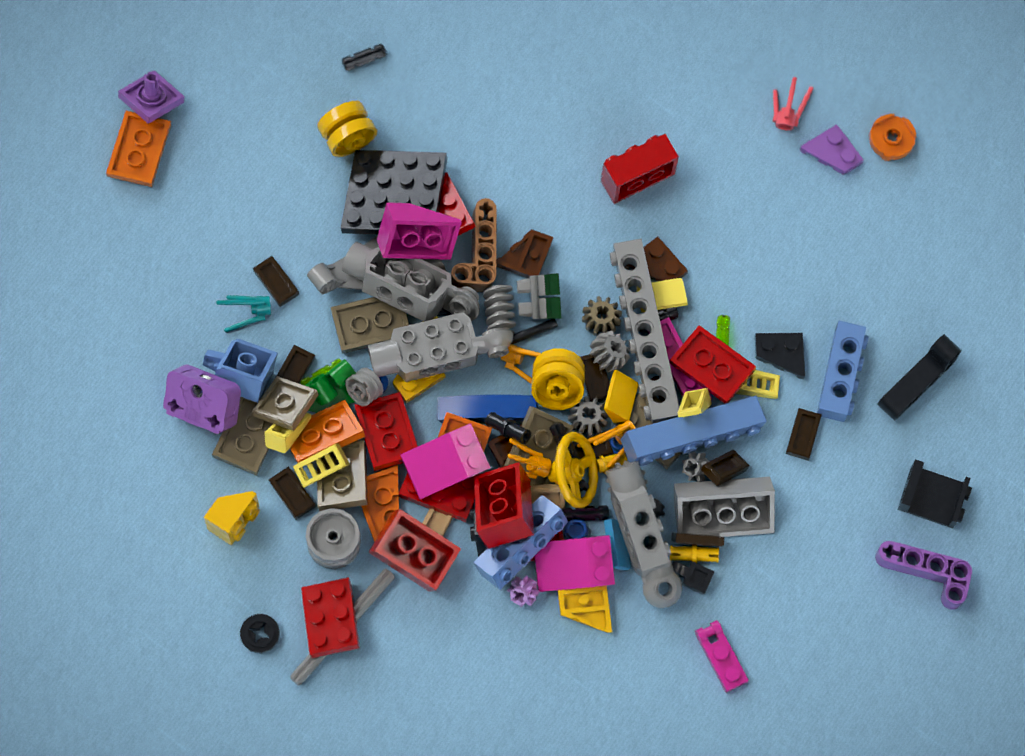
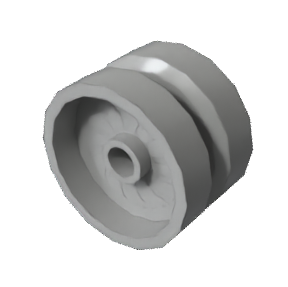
M330 508L317 513L307 525V547L310 556L317 564L324 568L338 569L346 567L354 561L359 553L361 540L358 524L349 513L341 509Z

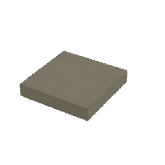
M276 376L252 410V414L256 418L294 431L319 394L316 389Z

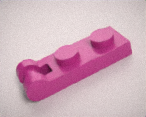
M718 620L710 623V626L705 629L701 627L695 630V635L725 692L727 693L748 683L749 680L723 633ZM715 635L717 641L710 644L708 638Z

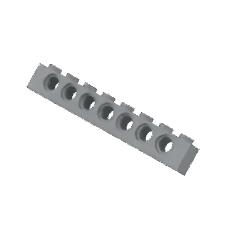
M642 239L614 243L613 252H610V261L612 267L616 266L618 274H614L616 287L621 288L622 296H619L621 310L626 309L627 317L624 318L626 332H631L632 339L629 340L631 354L635 353L637 359L634 362V370L636 376L640 375L642 384H638L640 397L646 400L647 406H643L645 420H650V423L654 424L678 417L679 404ZM631 264L635 266V269L629 271L624 266ZM637 286L640 288V291L631 292L628 288ZM635 308H642L645 312L643 314H636L633 310ZM645 329L650 334L648 336H641L638 332ZM650 351L655 356L653 358H646L643 356V353ZM654 373L659 375L660 379L653 381L648 378V375ZM662 396L665 401L656 403L653 397Z

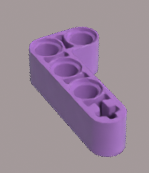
M894 541L883 542L875 554L877 564L883 568L943 583L941 602L948 609L954 610L959 608L967 597L972 567L965 560ZM885 551H889V552H890V553H889V555L891 556L890 558H887V557H886ZM899 553L902 554V556L900 557V560L897 561L898 558H899V556H898ZM906 557H914L917 565H910ZM930 563H937L941 571H933ZM954 569L962 570L964 578L957 577L954 574ZM949 592H956L959 595V601L952 600L949 597Z

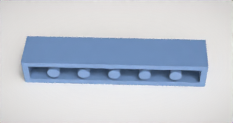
M752 396L706 409L698 415L676 417L629 430L621 438V442L629 463L638 461L640 466H645L657 458L667 460L675 456V453L683 452V454H688L700 446L709 448L718 444V441L726 440V442H731L743 434L748 436L755 435L761 431L762 426L767 420L757 396Z

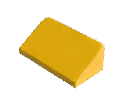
M614 370L604 405V410L613 423L630 420L638 389V382L618 370Z

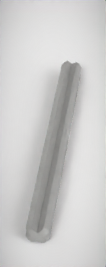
M384 569L355 601L356 622L394 580V574L390 570ZM308 655L291 674V680L297 685H301L327 655L311 658Z

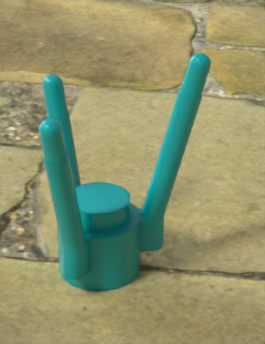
M227 295L226 298L228 300L216 301L217 305H251V313L257 315L225 328V332L236 330L257 321H266L265 315H271L269 296Z

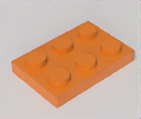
M126 110L106 171L107 177L152 187L171 128V121L157 118L148 124L137 113Z
M343 400L311 415L310 421L293 443L290 451L298 464L334 444L339 443L342 448L365 437V434L346 400Z

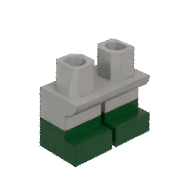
M559 273L529 276L528 279L517 281V293H530L531 302L518 303L519 316L532 317V319L561 318L560 297H538L560 295Z

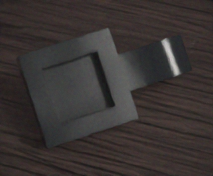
M676 561L672 563L674 572L679 577L684 578L683 586L703 595L705 594L715 571L693 561L690 567H686Z

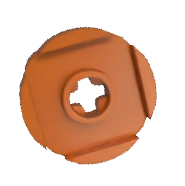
M886 114L879 117L869 132L871 148L885 161L904 158L911 152L915 144L916 130L913 124L907 118H900L895 116V114ZM891 132L892 135L897 134L896 141H890L888 133Z

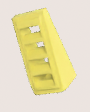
M755 370L749 377L751 378L750 386H747L746 381L736 393L739 395L777 399L780 375ZM757 379H760V388H757ZM767 380L770 381L769 390H766Z
M708 388L685 392L677 413L678 417L698 415L708 409L712 403Z
M306 413L294 431L273 424L265 431L266 447L286 453L310 421L311 414Z
M337 443L294 465L293 468L303 488L347 467L349 462L340 444ZM331 452H334L340 464H335L330 454ZM323 456H325L330 466L328 470L321 459ZM313 461H316L321 474L318 475L312 464ZM306 465L313 477L311 479L308 478L303 468Z

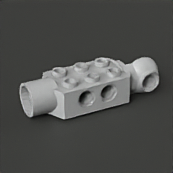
M355 242L345 256L342 271L361 280L363 292L422 321L432 320L442 308L449 311L452 315L464 312L471 321L475 320L479 315V296L474 289L467 286L462 288L453 286L451 273L422 259L383 258L379 247L371 249L359 242Z
M464 312L395 328L393 329L391 340L367 345L373 372L378 377L397 373L405 382L474 366L476 365L478 355L487 353L489 358L505 356L509 353L508 347L513 340L514 333L503 328H493L485 331L482 336L476 337L471 319Z
M634 461L606 471V475L611 487V502L633 569L641 576L643 595L647 602L654 607H670L681 596L682 582L678 574L674 572L671 560L668 558L671 555V551L667 541L663 542L660 533L663 532V526L660 519L655 518L653 509L656 508L652 495H648L646 491L647 487L639 462ZM640 512L642 518L639 523H636V515ZM646 536H648L649 543L646 546H644L643 540ZM667 582L669 590L666 594L661 595L658 591L659 585Z

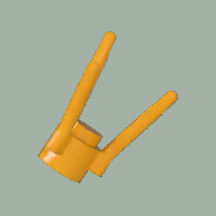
M510 344L508 347L509 353L501 357V360L506 362L505 368L514 371L532 385V378L515 365H520L525 355L537 357L541 353Z
M627 420L623 424H619L615 428L591 437L588 440L590 444L593 443L596 446L615 437L617 442L622 444L621 438L629 430L636 429V427L630 420ZM624 448L608 463V468H611L624 455Z
M512 438L509 439L511 444L532 455L527 459L518 455L508 454V458L526 464V469L529 470L526 474L529 478L536 479L537 476L544 478L548 476L551 470L550 459L543 457V453L536 452Z

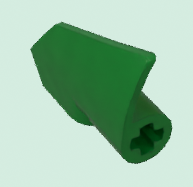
M345 359L327 373L319 374L304 385L316 389L319 394L308 411L317 413L343 400H346L348 404L355 402L347 392L346 380L353 374H356V372Z

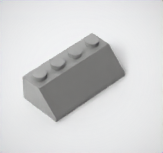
M770 477L730 479L719 486H716L712 481L674 484V509L677 533L722 537L774 533L775 490Z

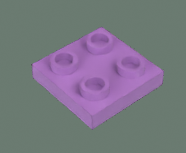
M155 70L148 72V74L118 91V98L148 124L184 103V95Z

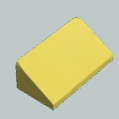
M682 278L651 282L657 310L688 305ZM636 286V292L640 291V288Z

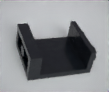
M915 459L911 465L897 510L953 529L957 522L961 523L965 509L962 508L964 500L968 501L972 487L968 486L971 478L965 477L963 482L946 477L923 469L924 462Z

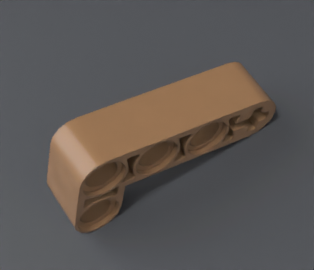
M487 198L477 202L472 214V220L476 227L472 229V263H458L452 268L451 282L457 288L467 286L476 292H484L495 281L496 204ZM484 211H485V214L487 215V217H486L485 220H483V218H484ZM484 231L488 233L489 237H482L479 232ZM479 253H485L489 259H482ZM455 274H462L466 279L459 280ZM479 275L486 276L489 281L484 282L480 280Z

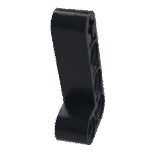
M943 334L931 346L928 353L880 399L877 405L894 421L897 420L954 364L962 350Z

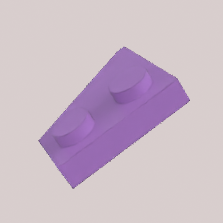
M837 124L800 146L801 153H808L818 158V162L831 166L835 171L843 175L863 163V158Z

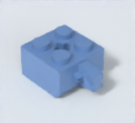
M236 339L231 341L225 353L208 349L204 356L203 366L215 371L216 376L238 384L241 389L240 397L258 403L273 374L278 352Z

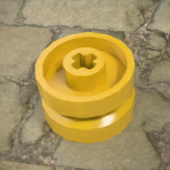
M349 101L328 111L319 120L317 128L322 137L327 140V146L333 156L344 157L353 154L355 150H361L367 146L377 135V128L373 121L367 118L368 114L362 102Z
M558 348L544 351L538 355L532 369V395L535 401L551 410H565L578 404L584 395L585 365L581 357L572 351Z

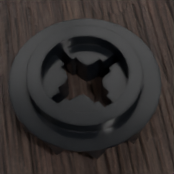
M255 614L243 622L240 629V638L243 645L251 652L262 654L272 650L276 643H278L280 635L279 626L272 617L266 614ZM264 626V634L269 638L261 637L256 642V634L251 630L259 631Z

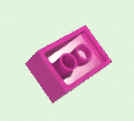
M386 203L377 242L383 258L451 260L462 222L460 219L410 203Z
M471 423L400 455L419 499L448 488L490 468Z
M610 535L549 541L534 556L537 586L540 592L615 585Z

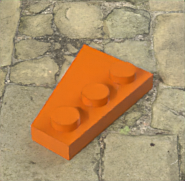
M398 465L367 476L368 505H363L361 508L374 542L393 511L399 509Z

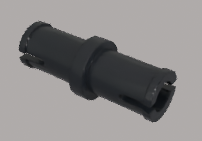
M490 412L486 417V426L499 431L503 437H511L521 444H526L531 438V431L517 425L513 419H505L495 412Z

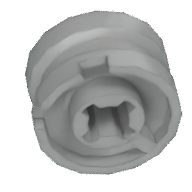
M368 368L360 369L346 380L347 392L358 405L367 406L383 393L380 379Z

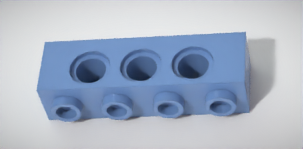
M838 320L817 413L822 414L821 417L844 422L847 415H852L855 402L851 401L852 393L857 392L859 379H855L857 371L861 372L864 358L860 357L861 350H866L869 336L865 335L866 327ZM843 347H851L854 353H846ZM845 368L848 370L849 375L840 374L838 369ZM833 391H842L844 393V397L839 398L835 396Z
M543 495L532 504L533 536L490 549L487 548L473 562L481 576L499 590L509 583L568 523L562 509Z

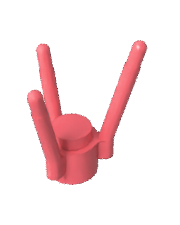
M796 77L792 79L787 105L782 107L781 111H779L777 89L773 90V122L776 123L775 126L782 130L790 131L793 130L794 126H798L799 118L813 91V87L810 86L795 114V110L791 107L796 88Z

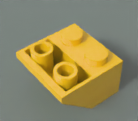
M249 491L218 497L204 516L207 530L229 545H232L235 540L238 542L246 531L244 528L249 521L253 522L260 512L257 494Z

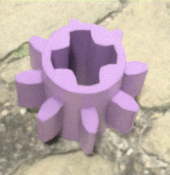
M527 575L522 580L517 576L511 582L512 585L507 589L510 592L511 601L520 605V607L525 603L531 606L540 593L537 590V582Z

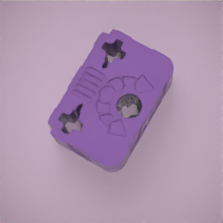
M185 364L168 373L163 408L172 417L179 418L215 434H220L237 423L241 389L238 384Z

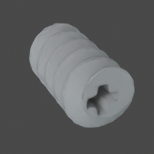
M494 285L484 291L483 298L485 299L484 307L486 308L487 330L493 328L510 330V328L516 326V322L509 321V319L515 317V313L508 312V310L514 308V304L507 303L513 300V295L506 294L513 290L512 286Z

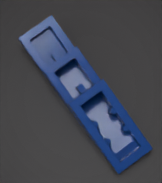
M461 395L438 397V421L443 423L446 412L477 423L485 422L487 415L490 412H495L505 419L510 418L515 420V422H522L529 407L532 406L538 409V403L533 395Z

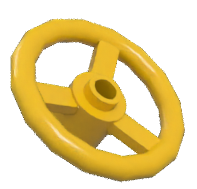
M571 431L564 435L558 444L555 461L551 463V470L547 477L550 482L558 484L564 499L572 507L580 509L591 504L596 494L598 465L595 452L589 440L583 434ZM573 441L582 447L586 455L580 460L572 458L569 453L568 446ZM588 467L589 488L584 497L581 498L579 482L585 474V469Z

